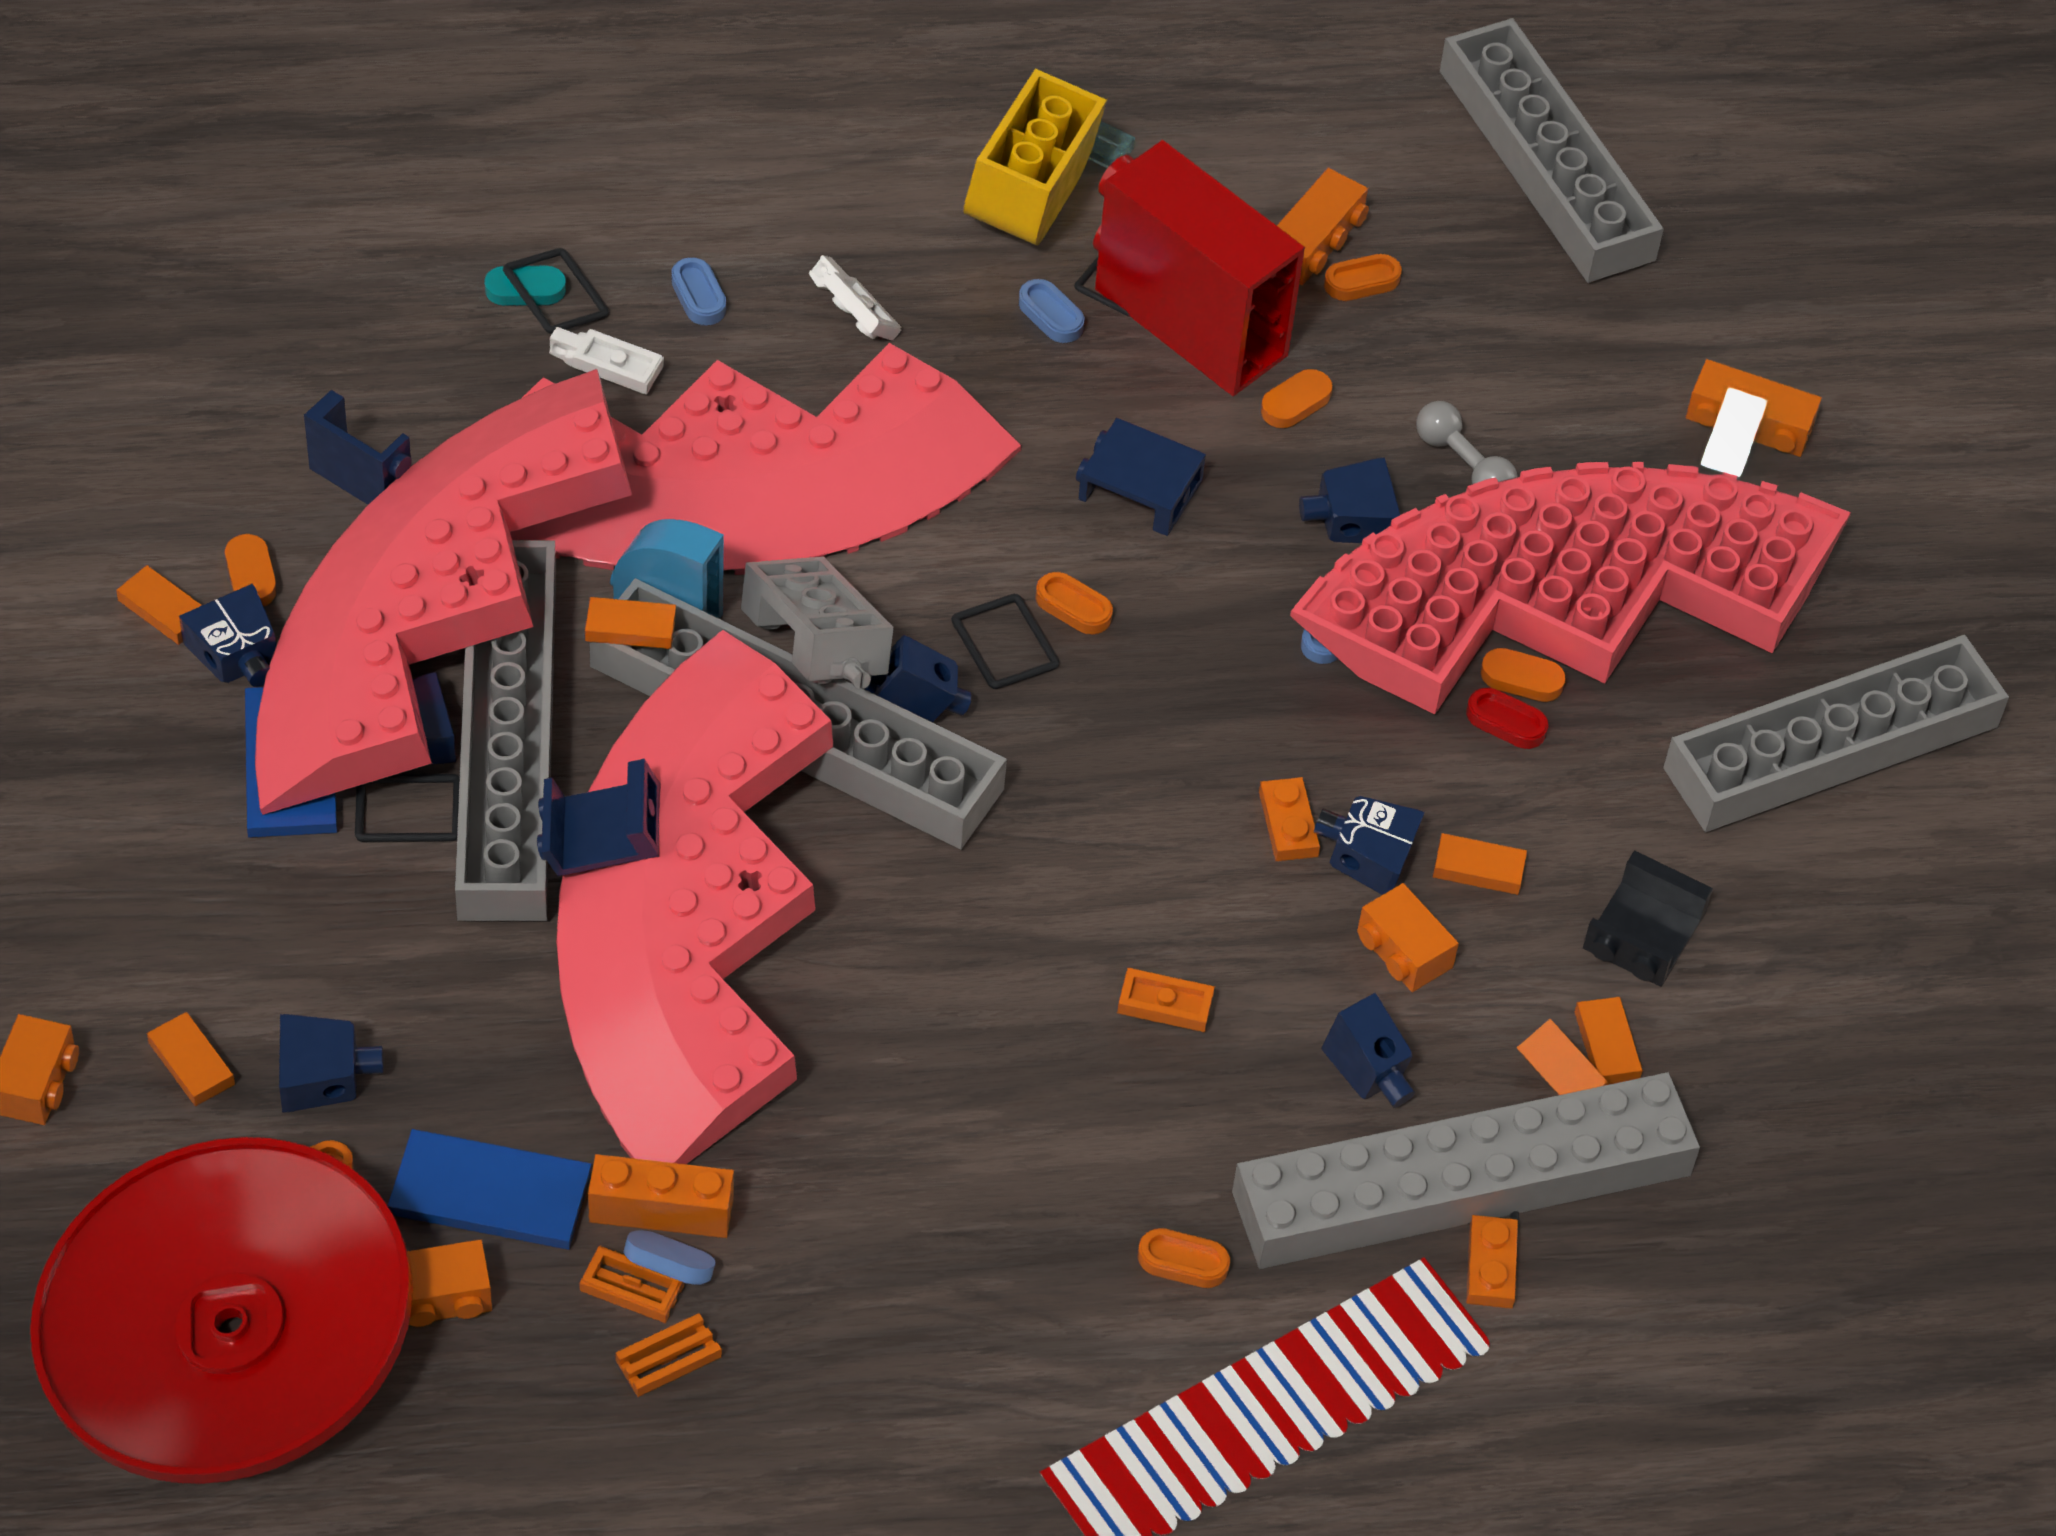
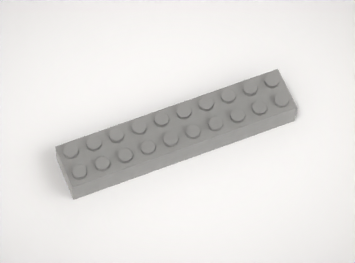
M512 540L534 627L465 648L455 880L457 921H547L548 861H543L539 855L537 836L542 834V820L539 814L538 801L540 798H543L544 779L551 778L556 602L555 541Z
M636 578L619 599L675 604L676 620L672 648L665 649L589 642L591 668L651 696L682 662L720 631H726L776 663L831 719L833 747L802 769V772L960 850L1004 790L1006 758L862 688L857 689L852 683L842 678L832 679L831 682L826 684L808 681L792 664V654Z
M1667 1072L1237 1163L1232 1193L1258 1268L1263 1269L1466 1225L1470 1223L1472 1215L1503 1217L1510 1215L1514 1211L1522 1213L1688 1177L1692 1174L1700 1146L1670 1074Z

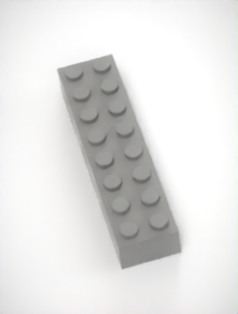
M1513 18L1445 38L1440 66L1441 74L1587 283L1656 261L1664 228Z
M1962 635L1672 737L1663 769L1706 833L1995 729L1999 726L2009 696L1966 635Z

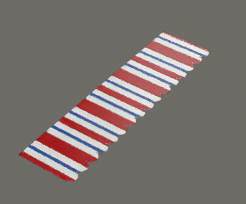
M1423 1257L1039 1473L1085 1536H1152L1151 1530L1159 1535H1167L1172 1533L1177 1526L1176 1516L1184 1521L1196 1519L1202 1511L1201 1503L1209 1507H1216L1225 1501V1488L1233 1493L1245 1491L1251 1483L1250 1475L1257 1479H1265L1274 1473V1460L1281 1465L1293 1464L1299 1457L1298 1446L1305 1451L1319 1449L1324 1441L1323 1434L1329 1437L1342 1436L1348 1428L1347 1420L1354 1424H1361L1370 1419L1372 1414L1370 1405L1377 1410L1389 1409L1395 1402L1394 1392L1406 1397L1414 1395L1419 1388L1418 1379L1425 1383L1436 1382L1443 1374L1442 1366L1452 1370L1459 1369L1466 1362L1465 1352L1472 1356L1484 1355L1488 1351L1490 1343L1485 1333L1426 1258Z

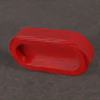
M1494 688L1478 689L1469 697L1466 715L1475 727L1523 749H1532L1544 742L1548 730V720L1544 713L1537 708Z

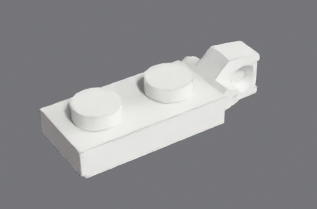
M822 255L821 259L809 272L817 287L830 290L835 295L832 298L833 302L840 309L852 314L858 320L856 327L863 334L872 339L878 336L893 341L900 333L901 326L856 278L848 276L831 257Z
M556 327L549 339V353L564 360V363L584 372L597 369L600 378L646 395L664 367V357L662 355L589 329L587 333L579 332V334H575Z

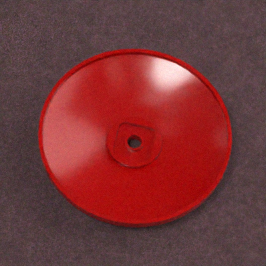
M237 1137L192 1144L147 1161L113 1182L85 1206L58 1240L41 1274L32 1306L30 1334L35 1370L47 1399L65 1427L87 1449L112 1465L143 1477L173 1483L204 1484L251 1477L294 1461L325 1443L353 1420L378 1392L401 1351L408 1330L413 1292L411 1264L399 1227L382 1197L367 1180L351 1167L331 1155L298 1143L271 1138ZM232 1317L242 1319L240 1327L234 1332L222 1333L219 1331L221 1324L225 1320Z

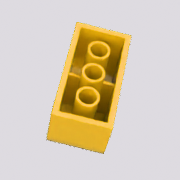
M1035 69L976 160L964 203V214L1036 246L1039 245L1081 177L1091 154L1107 100Z

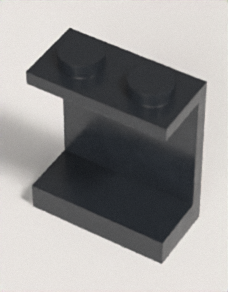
M1634 850L1627 861L1622 882L1599 920L1592 918L1589 923L1582 949L1591 952L1602 961H1609L1631 972L1641 980L1650 981L1662 987L1706 914L1713 888Z

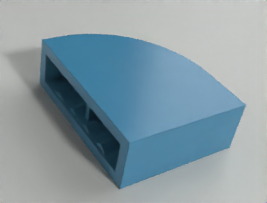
M662 519L647 524L638 532L615 565L610 579V585L613 586V599H619L636 578L720 619L723 615L724 535L710 528L684 520Z

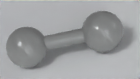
M1433 401L1420 410L1416 420L1419 436L1423 441L1432 446L1443 447L1449 445L1473 469L1472 484L1495 477L1498 482L1518 477L1514 465L1509 460L1499 456L1485 458L1461 434L1462 418L1455 406L1446 401Z

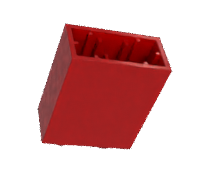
M1164 140L1158 142L1136 159L1130 155H1123L1112 162L1104 172L1099 183V193L1104 197L1102 224L1098 228L1093 240V247L1099 252L1095 290L1121 306L1129 313L1132 319L1234 397L1289 354L1305 247Z

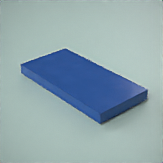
M264 687L245 688L248 838L337 833L336 793L262 815L258 797L255 753L257 717Z
M412 1129L388 1202V1208L393 1216L569 1250L592 1173V1164Z

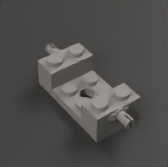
M823 556L746 562L741 610L757 627L776 629L780 625L788 624L795 631L792 664L808 681L826 684L831 682L832 679L845 678L850 680L855 688L860 689L861 686L862 689H865L870 684L871 676L888 674L894 627Z

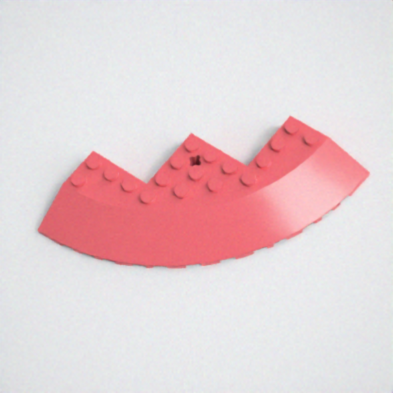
M888 343L817 417L716 360L643 434L636 432L611 417L632 492L631 496L510 532L512 540L555 541L557 559H560V556H570L583 560L584 566L614 570L620 557L644 526L662 519L684 520L723 534V570H735V575H745L746 562L822 556L825 558L827 554L845 549L850 554L859 551V545L878 538L882 542L908 531V525L920 519L926 518L929 520L940 514V508L948 505L955 499L958 502L971 494V488L983 479L986 481L990 480L1021 451V445L956 380L891 343ZM543 377L523 397L554 383Z
M597 369L542 388L492 412L453 435L413 464L399 479L393 481L365 507L332 545L304 586L280 634L269 665L270 669L266 673L257 717L255 753L258 797L262 815L432 764L409 665L534 627L510 532L632 495Z
M1608 462L1577 463L1576 469L1552 471L1551 467L1535 468L1522 471L1520 477L1498 482L1495 477L1467 486L1466 492L1449 498L1446 494L1438 496L1434 504L1419 511L1417 508H1414L1392 519L1389 527L1378 534L1373 532L1364 538L1362 545L1353 550L1349 555L1345 553L1340 557L1328 574L1324 577L1319 576L1291 610L1290 616L1359 678L1433 714H1436L1492 630L1605 684L1659 600L1773 653L1811 592L1851 512L1801 492L1798 497L1777 491L1778 485L1762 481L1759 486L1736 480L1737 474L1723 472L1722 475H1708L1698 473L1699 467L1668 464L1667 469L1644 467V462H1632L1631 467H1609Z
M724 630L720 631L682 662L643 703L613 744L588 791L592 792L626 785L628 762L645 759L660 782L659 856L563 875L560 886L556 944L560 992L573 1048L582 1066L587 1084L600 1106V1111L617 1135L622 1148L630 1158L688 1164L797 1081L795 1055L723 979L816 910L813 884L744 812L833 747L831 719L776 663Z

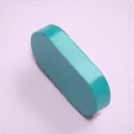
M503 266L496 267L487 273L484 281L485 294L491 302L505 306L527 305L504 274ZM524 266L512 270L536 305L555 304L566 293L565 276L555 267Z

